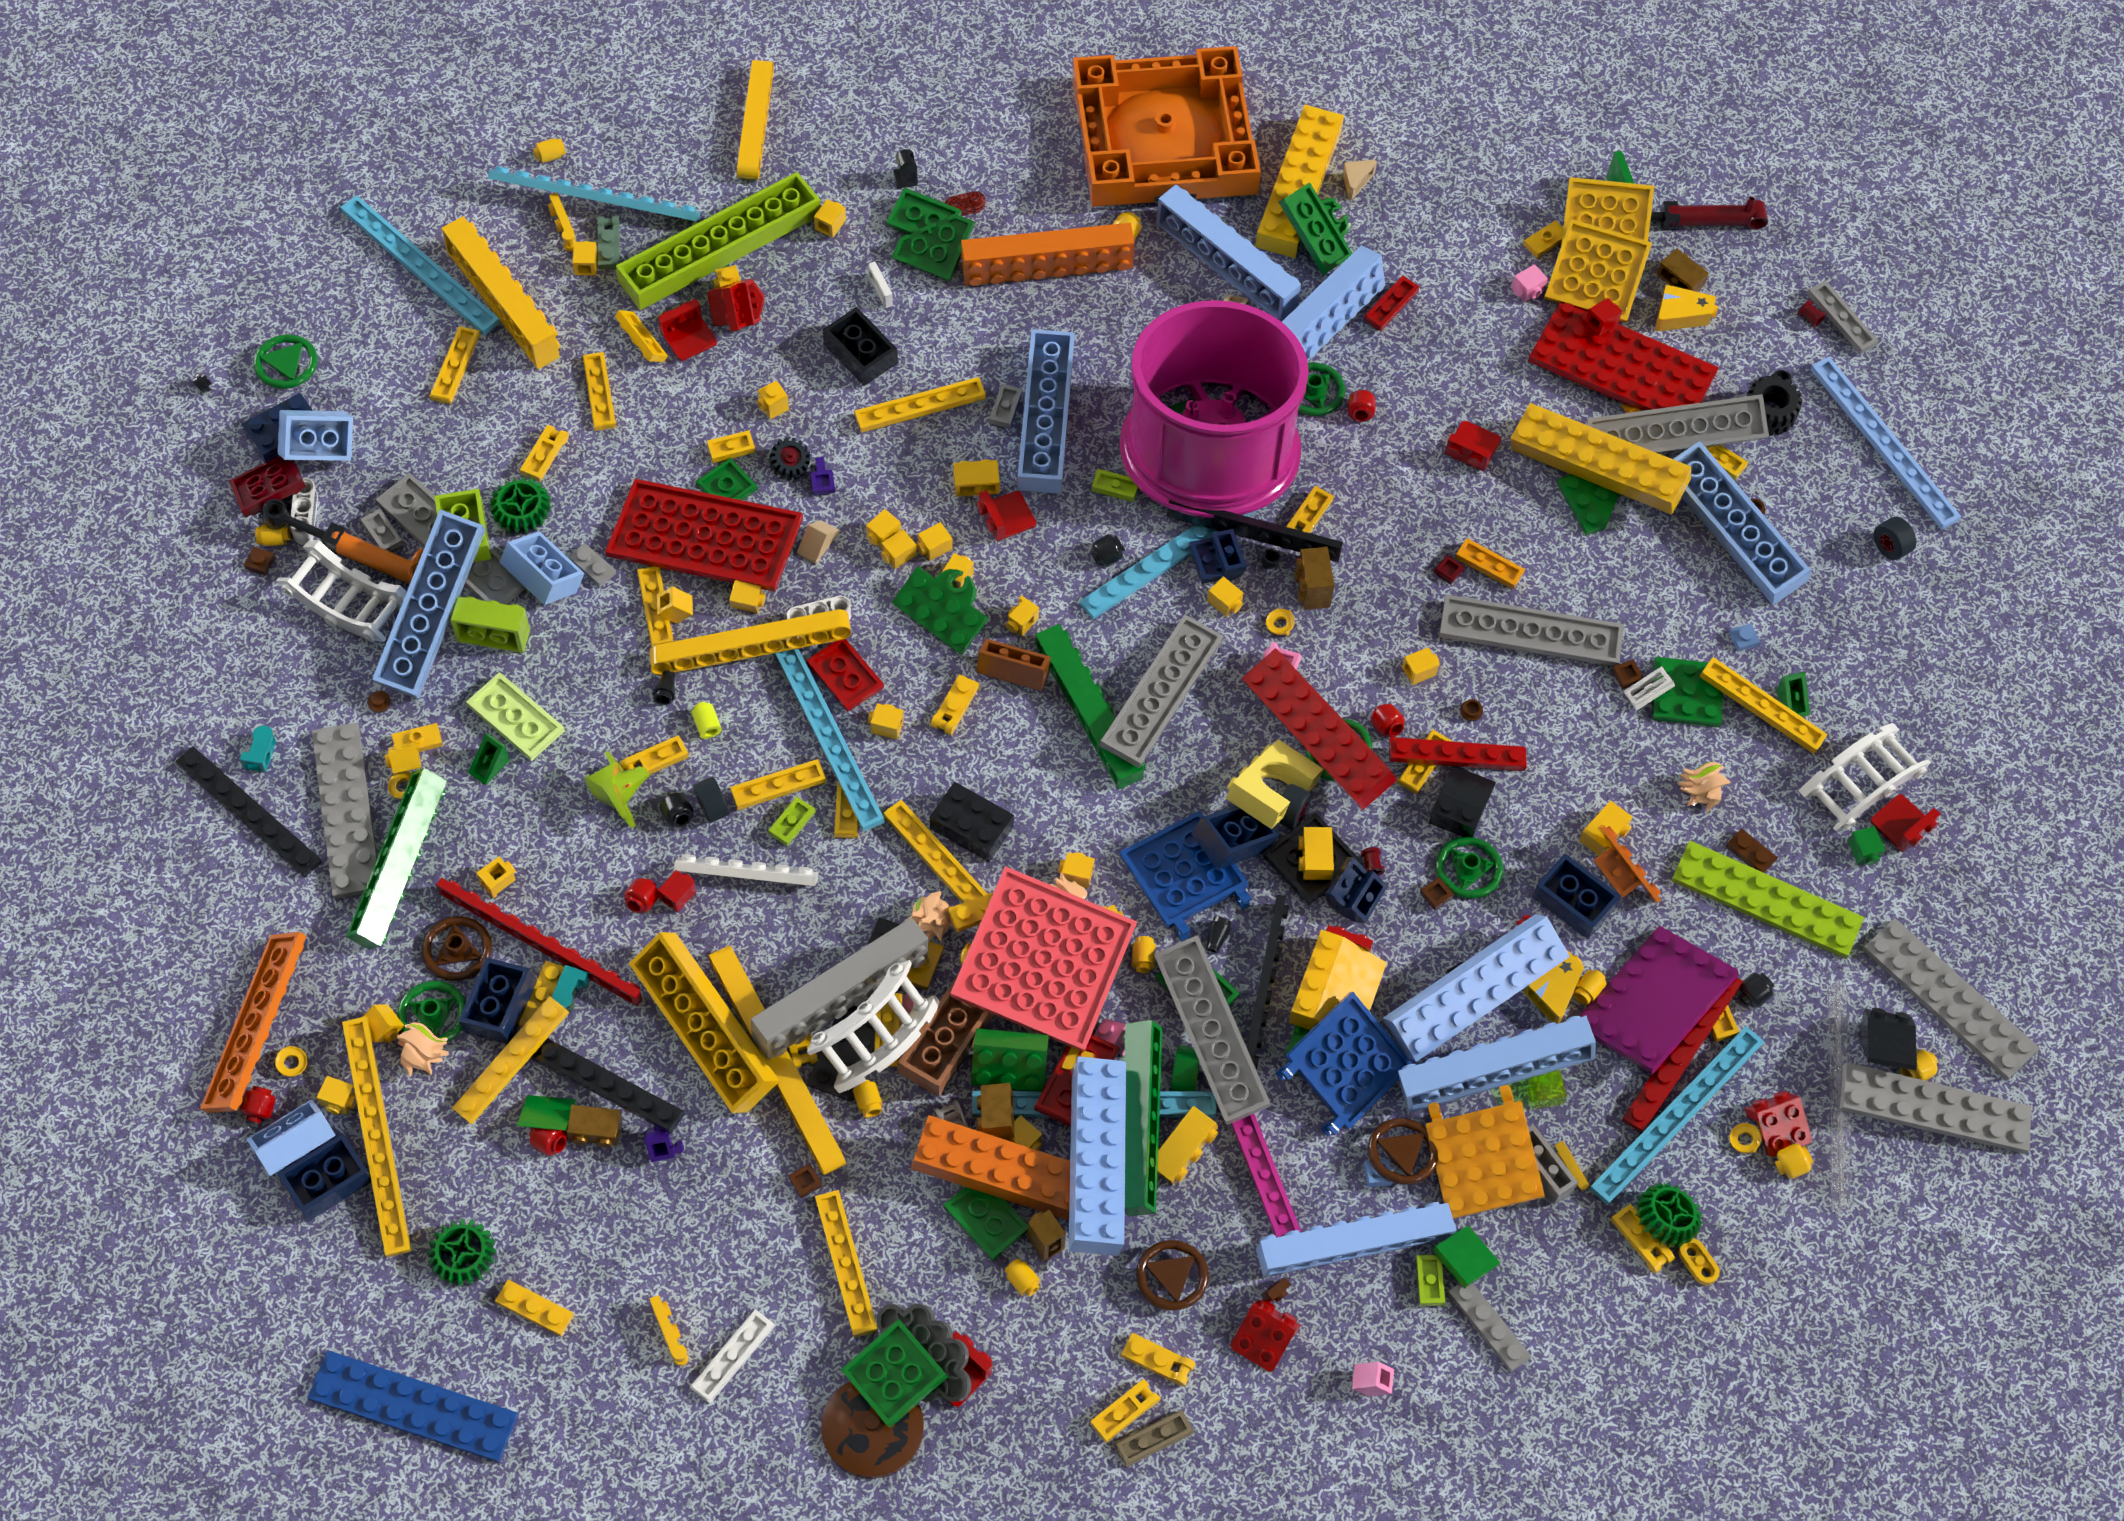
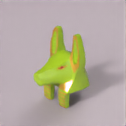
M606 751L604 754L610 764L592 775L588 773L583 779L587 788L601 803L616 808L629 827L634 828L636 824L627 806V802L633 797L641 784L650 777V774L646 768L641 766L623 771L613 755Z

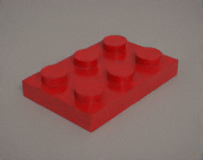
M846 639L833 642L806 660L809 668L846 712H849L884 689V683Z

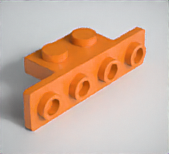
M1600 825L1598 830L1611 847L1595 858L1593 862L1615 891L1623 898L1641 885L1653 902H1660L1661 899L1658 896L1660 894L1659 889L1653 882L1650 884L1644 878L1646 872L1638 863L1634 865L1630 859L1632 854L1625 845L1620 846L1615 840L1618 836L1610 826L1606 828L1605 825Z

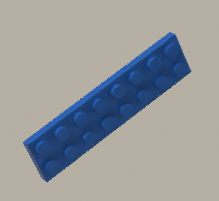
M329 1350L325 1355L307 1397L310 1401L497 1463L501 1460L519 1416L518 1412Z

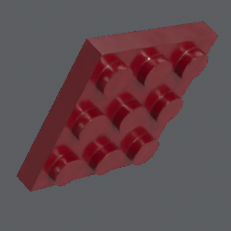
M279 455L229 480L240 510L245 518L258 514L268 500H282L290 495L299 493L306 487L295 460H284Z

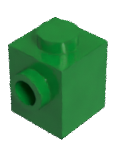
M1875 826L1853 831L1848 839V844L1858 865H1874L1880 861L1885 852L1884 840L1879 837Z

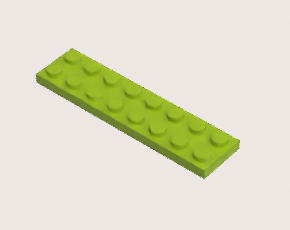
M1689 840L1671 880L1678 885L1845 959L1850 954L1865 918Z

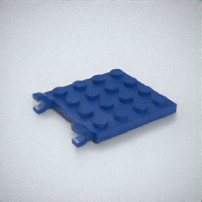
M1201 811L1120 851L1119 854L1167 930L1174 926L1181 942L1190 938L1188 933L1191 930L1184 921L1233 895H1235L1236 901L1242 910L1251 905L1249 903L1251 897L1245 891L1249 883L1237 865L1233 864L1217 870L1191 835L1202 817H1204Z
M1349 992L1285 1055L1289 1062L1282 1066L1275 1074L1281 1081L1284 1079L1289 1080L1296 1071L1301 1075L1335 1116L1320 1128L1329 1136L1330 1134L1335 1135L1342 1126L1345 1130L1350 1129L1399 1080L1398 1071L1402 1070L1404 1066L1413 1063L1356 994Z

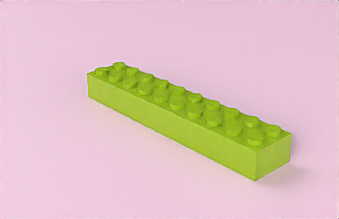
M795 172L616 265L617 281L639 310H642L715 272L716 269H720L814 220L815 214L821 208V200L801 175Z

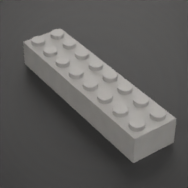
M911 917L751 1018L753 1041L768 1060L772 1057L777 1058L781 1056L794 1043L795 1045L800 1044L813 1031L818 1032L822 1030L830 1020L841 1018L849 1008L854 1005L859 1006L865 1002L867 997L873 994L879 987L889 967L893 964L910 960L912 964L909 970L921 967L926 962L928 955V937Z

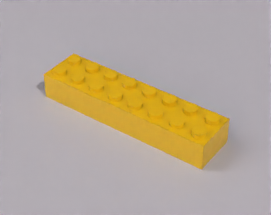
M1304 104L1258 228L1256 248L1296 258L1302 240L1279 204V201L1309 182L1317 195H1319L1342 131L1344 115Z
M462 216L442 227L448 255L493 313L500 318V322L534 366L540 369L560 358L558 350L560 344L556 339L558 333L552 324L548 325L544 313L534 307L535 304L529 294L525 295L523 293V288L519 281L513 280L506 265L502 266L495 251L491 252L486 239L477 234L478 231L472 222H468Z
M1529 403L1510 438L1511 448L1517 453L1671 515L1691 480V466L1532 403Z
M659 932L629 965L732 1113H748L780 1081L676 933Z

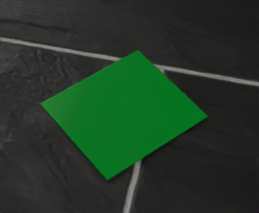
M527 1095L517 1126L566 1131L571 1106L575 1104L576 1099Z

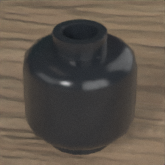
M1106 534L1093 542L1092 548L1094 551L1090 554L1096 564L1102 563L1103 566L1109 567L1123 558L1122 552L1125 549L1116 535L1113 537L1111 534Z
M668 794L660 803V812L667 824L672 827H683L693 817L694 809L685 794Z
M1754 972L1743 980L1739 988L1741 994L1738 997L1747 1007L1751 1004L1753 1007L1759 1008L1774 995L1773 988L1775 986L1764 973L1758 974Z

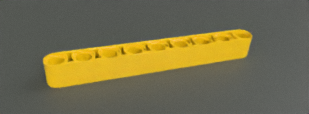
M837 609L658 644L649 650L651 671L656 675H662V672L665 670L676 673L843 640L851 635L849 615L847 611Z

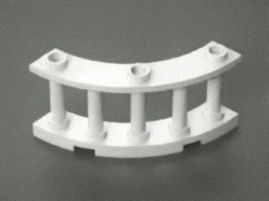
M308 540L303 548L308 552L309 557L292 578H278L276 580L282 586L281 590L286 595L295 597L306 607L323 617L328 625L332 627L337 625L370 642H384L386 637L379 630L394 610L402 605L407 592L400 585L388 584L382 581L379 584L371 582L370 576L356 568L349 570L340 564L342 559L328 549L320 540ZM316 562H320L329 569V574L311 596L299 586V583ZM341 578L349 583L351 587L332 610L319 600L333 582ZM363 591L371 595L372 598L355 620L342 615L358 592L361 593ZM383 601L388 603L373 624L365 623L379 603Z
M1894 723L1879 728L1878 731L1880 733L1877 735L1871 732L1858 740L1832 760L1834 764L1832 767L1824 772L1820 770L1798 790L1803 797L1817 796L1838 818L1839 822L1833 827L1835 831L1849 830L1856 823L1855 819L1883 796L1889 797L1895 792L1896 787L1909 780L1919 779L1928 771L1926 767L1931 763L1929 760L1917 763L1896 741L1895 734L1899 729ZM1883 745L1889 746L1909 768L1905 770ZM1869 751H1875L1897 775L1886 781L1864 758L1865 754ZM1852 762L1854 764L1857 763L1879 786L1868 797L1844 773V768ZM1832 778H1837L1859 802L1848 814L1824 791V785Z
M910 960L895 963L889 967L885 978L867 1001L861 1003L855 1012L823 1032H818L812 1037L807 1052L809 1055H812L822 1050L838 1071L834 1088L838 1093L847 1091L865 1082V1076L874 1070H877L879 1073L892 1064L920 1037V1028L925 1022L929 1024L936 1013L940 1003L937 997L933 995L928 998H922L906 976L912 964ZM900 985L914 1002L910 1014L906 1012L894 995ZM887 1002L902 1021L901 1027L893 1036L890 1035L876 1016V1013ZM867 1021L884 1042L881 1047L871 1054L854 1033L855 1030ZM844 1038L847 1039L862 1059L847 1067L831 1047Z

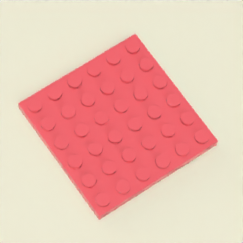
M1005 866L950 996L1041 1035H1049L1050 1039L1084 1052L1137 921Z

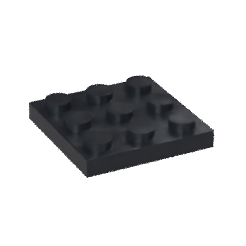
M1316 812L1266 849L1262 855L1308 905L1325 894L1347 857H1354L1362 864L1358 856L1332 830L1334 862L1332 880H1303V871H1299V857H1302V850H1298V836H1302L1304 827H1329Z

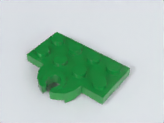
M1309 182L1279 201V204L1322 275L1343 263L1353 254L1343 238L1351 226L1348 223L1347 214L1341 216L1338 220L1333 215V212L1335 213L1342 208L1336 202V198L1320 200Z
M917 566L892 603L959 654L963 655L989 619L972 606L977 594L972 578L967 576L964 578L963 586L956 588L954 582L963 575V571L948 569L939 573L934 578L924 569Z

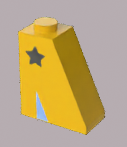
M1666 285L1660 303L1655 331L1709 325L1711 318L1716 317L1718 306L1715 305L1716 296Z
M1568 950L1569 958L1526 986L1523 992L1552 1023L1556 1024L1561 1022L1584 969L1581 960L1576 955H1572Z

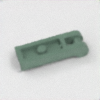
M619 215L612 216V218L597 216L598 269H616V265L620 264ZM605 226H613V229L605 230Z

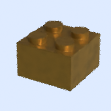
M1328 547L1301 549L1300 557L1296 558L1297 569L1294 570L1295 583H1299L1300 587L1297 590L1298 602H1302L1304 610L1330 608L1335 584Z

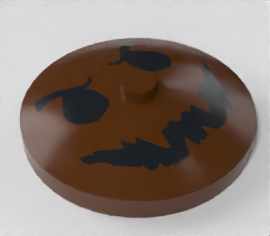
M849 1381L840 1387L829 1399L822 1416L821 1432L826 1451L838 1467L856 1477L877 1479L895 1474L911 1462L922 1442L924 1421L918 1403L896 1424L889 1428Z

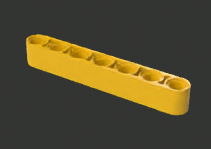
M752 60L737 163V178L759 180L774 74L773 61Z

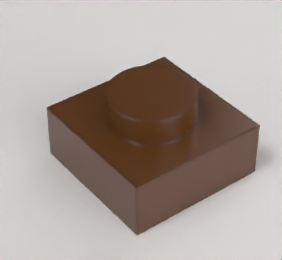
M253 546L244 563V567L247 570L266 575L275 559V554Z
M1634 659L1613 666L1612 672L1622 689L1630 687L1644 678Z
M1439 877L1420 891L1421 896L1434 910H1437L1454 896L1453 892Z
M810 1163L788 1175L800 1198L822 1187V1183Z
M1286 1277L1281 1278L1265 1290L1261 1296L1269 1302L1273 1300L1278 1302L1288 1294L1286 1289L1291 1286V1283Z

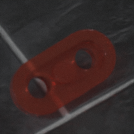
M972 191L951 196L946 199L945 204L960 209L962 211L961 216L984 210L986 198L981 192Z

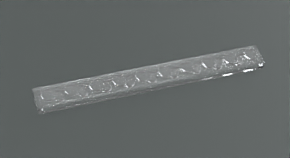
M1837 979L1828 988L1832 1214L1842 1215L1851 1207L1853 1202V1195L1850 1193V1183L1853 1174L1852 1170H1850V1159L1852 1156V1148L1849 1147V1137L1852 1131L1851 1124H1849L1850 1112L1840 1110L1843 1065L1846 1062L1850 1063V1057L1847 1055V1047L1850 1042V1036L1847 1034L1849 991L1846 990V981Z

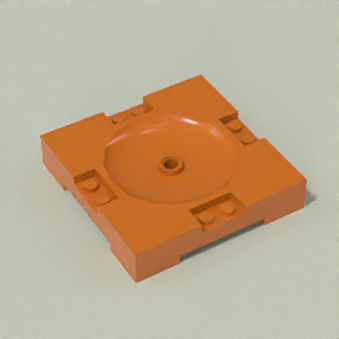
M1237 46L1196 49V55L1127 60H1115L1114 55L1073 58L1072 82L1084 147V161L1091 207L1154 202L1155 196H1162L1175 184L1181 189H1185L1189 194H1195L1196 199L1256 195L1259 193L1261 170L1255 140H1253Z

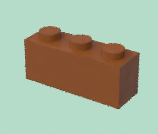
M986 638L978 653L976 673L1041 691L1048 679L1051 657Z

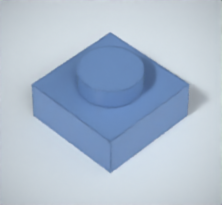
M1752 624L1730 629L1729 634L1737 652L1759 646L1760 641Z
M1389 1159L1380 1160L1382 1165L1391 1171ZM1370 1160L1364 1162L1367 1187L1392 1185L1393 1182L1386 1180L1377 1173Z

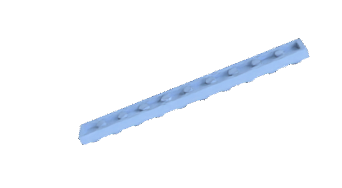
M1830 356L1813 364L1810 369L1811 372L1938 527L1943 530L1958 522L1961 515Z

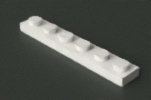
M683 854L682 857H678L675 860L674 871L815 886L818 882V872H813V869L808 867H800L799 870L789 869L787 865L766 867V864L762 862H752V865L742 864L743 861L730 859L728 862H721L716 857H705V860L696 859V856L691 854Z

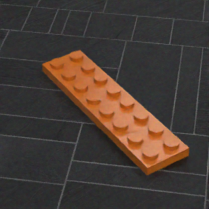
M292 932L270 935L200 1107L204 1112L237 1111L241 1105L245 1089L251 1081V1074L255 1064L260 1058L263 1044L269 1036V1029L273 1019L278 1013L281 999L286 993L289 979L295 971V964L299 954L303 951V944L307 937L303 933Z

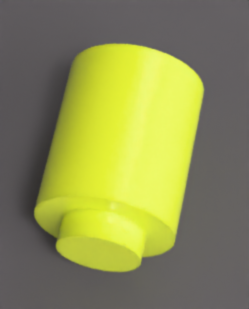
M706 702L696 704L691 714L700 737L708 739L720 734L722 728L713 705Z

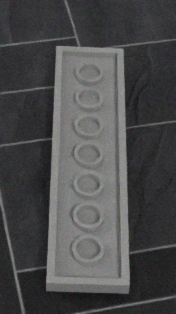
M1763 394L1588 418L1586 420L1587 425L1658 454L1687 450L1699 441L1705 447L1769 438Z
M409 472L375 500L378 506L425 548L437 518L435 495ZM490 546L492 559L473 562L464 585L482 601L494 600L500 604L507 605L523 592L526 587L499 563L502 556Z
M1445 594L1439 637L1616 666L1620 663L1624 624Z
M1184 614L1100 741L1099 746L1140 768L1224 636Z
M357 722L312 730L330 880L334 899L363 894L377 861L360 726Z
M1896 918L1862 949L2006 1081L2040 1049Z
M1198 935L1155 953L1154 956L1226 1125L1272 1106Z
M1846 1062L1843 1065L1841 1111L2026 1154L2029 1152L2032 1108L2030 1105Z

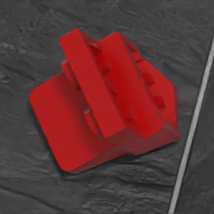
M753 278L736 281L728 286L714 288L707 292L712 322L715 326L729 325L730 331H738L745 326L755 325L761 321L760 315L763 310L765 295L753 281Z

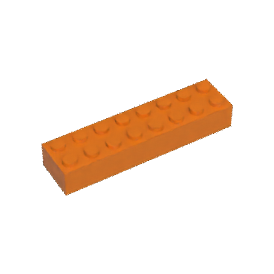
M1131 223L961 240V267L964 286H978L987 283L999 284L1006 281L1019 282L1025 279L1039 280L1044 277H1063L1073 274L1084 275L1092 272L1104 273L1111 270L1125 271L1133 268L1135 248Z
M928 1115L910 1169L1038 1211L1046 1212L1050 1209L1054 1216L1069 1220V1160Z

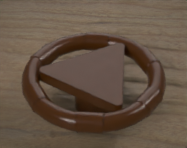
M466 916L448 917L433 925L425 935L421 948L422 958L426 967L437 977L447 981L466 980L478 974L486 957L490 958L492 952L491 937L486 928L477 920ZM457 925H463L477 931L482 940V955ZM452 926L434 962L431 951L432 941L437 934ZM478 960L470 968L461 972H451L438 967Z
M1394 1118L1384 1121L1375 1128L1369 1138L1367 1151L1370 1162L1377 1173L1388 1181L1401 1185L1415 1184L1426 1179L1436 1168L1438 1162L1437 1148L1433 1141H1429L1427 1128L1417 1121L1409 1118ZM1395 1127H1405L1419 1133L1380 1138L1388 1130ZM1424 1138L1430 1154L1429 1161L1423 1169L1411 1175ZM1377 1143L1391 1158L1392 1163L1398 1166L1406 1176L1389 1171L1382 1165L1379 1160Z
M1165 1240L1149 1247L1140 1257L1135 1274L1137 1286L1144 1298L1152 1305L1170 1311L1191 1307L1203 1296L1209 1280L1207 1263L1203 1256L1193 1246L1179 1240ZM1175 1249L1190 1255L1188 1257L1149 1262L1160 1251ZM1193 1261H1195L1199 1274L1198 1286L1185 1299L1179 1301ZM1146 1268L1174 1301L1160 1298L1151 1292L1147 1286Z

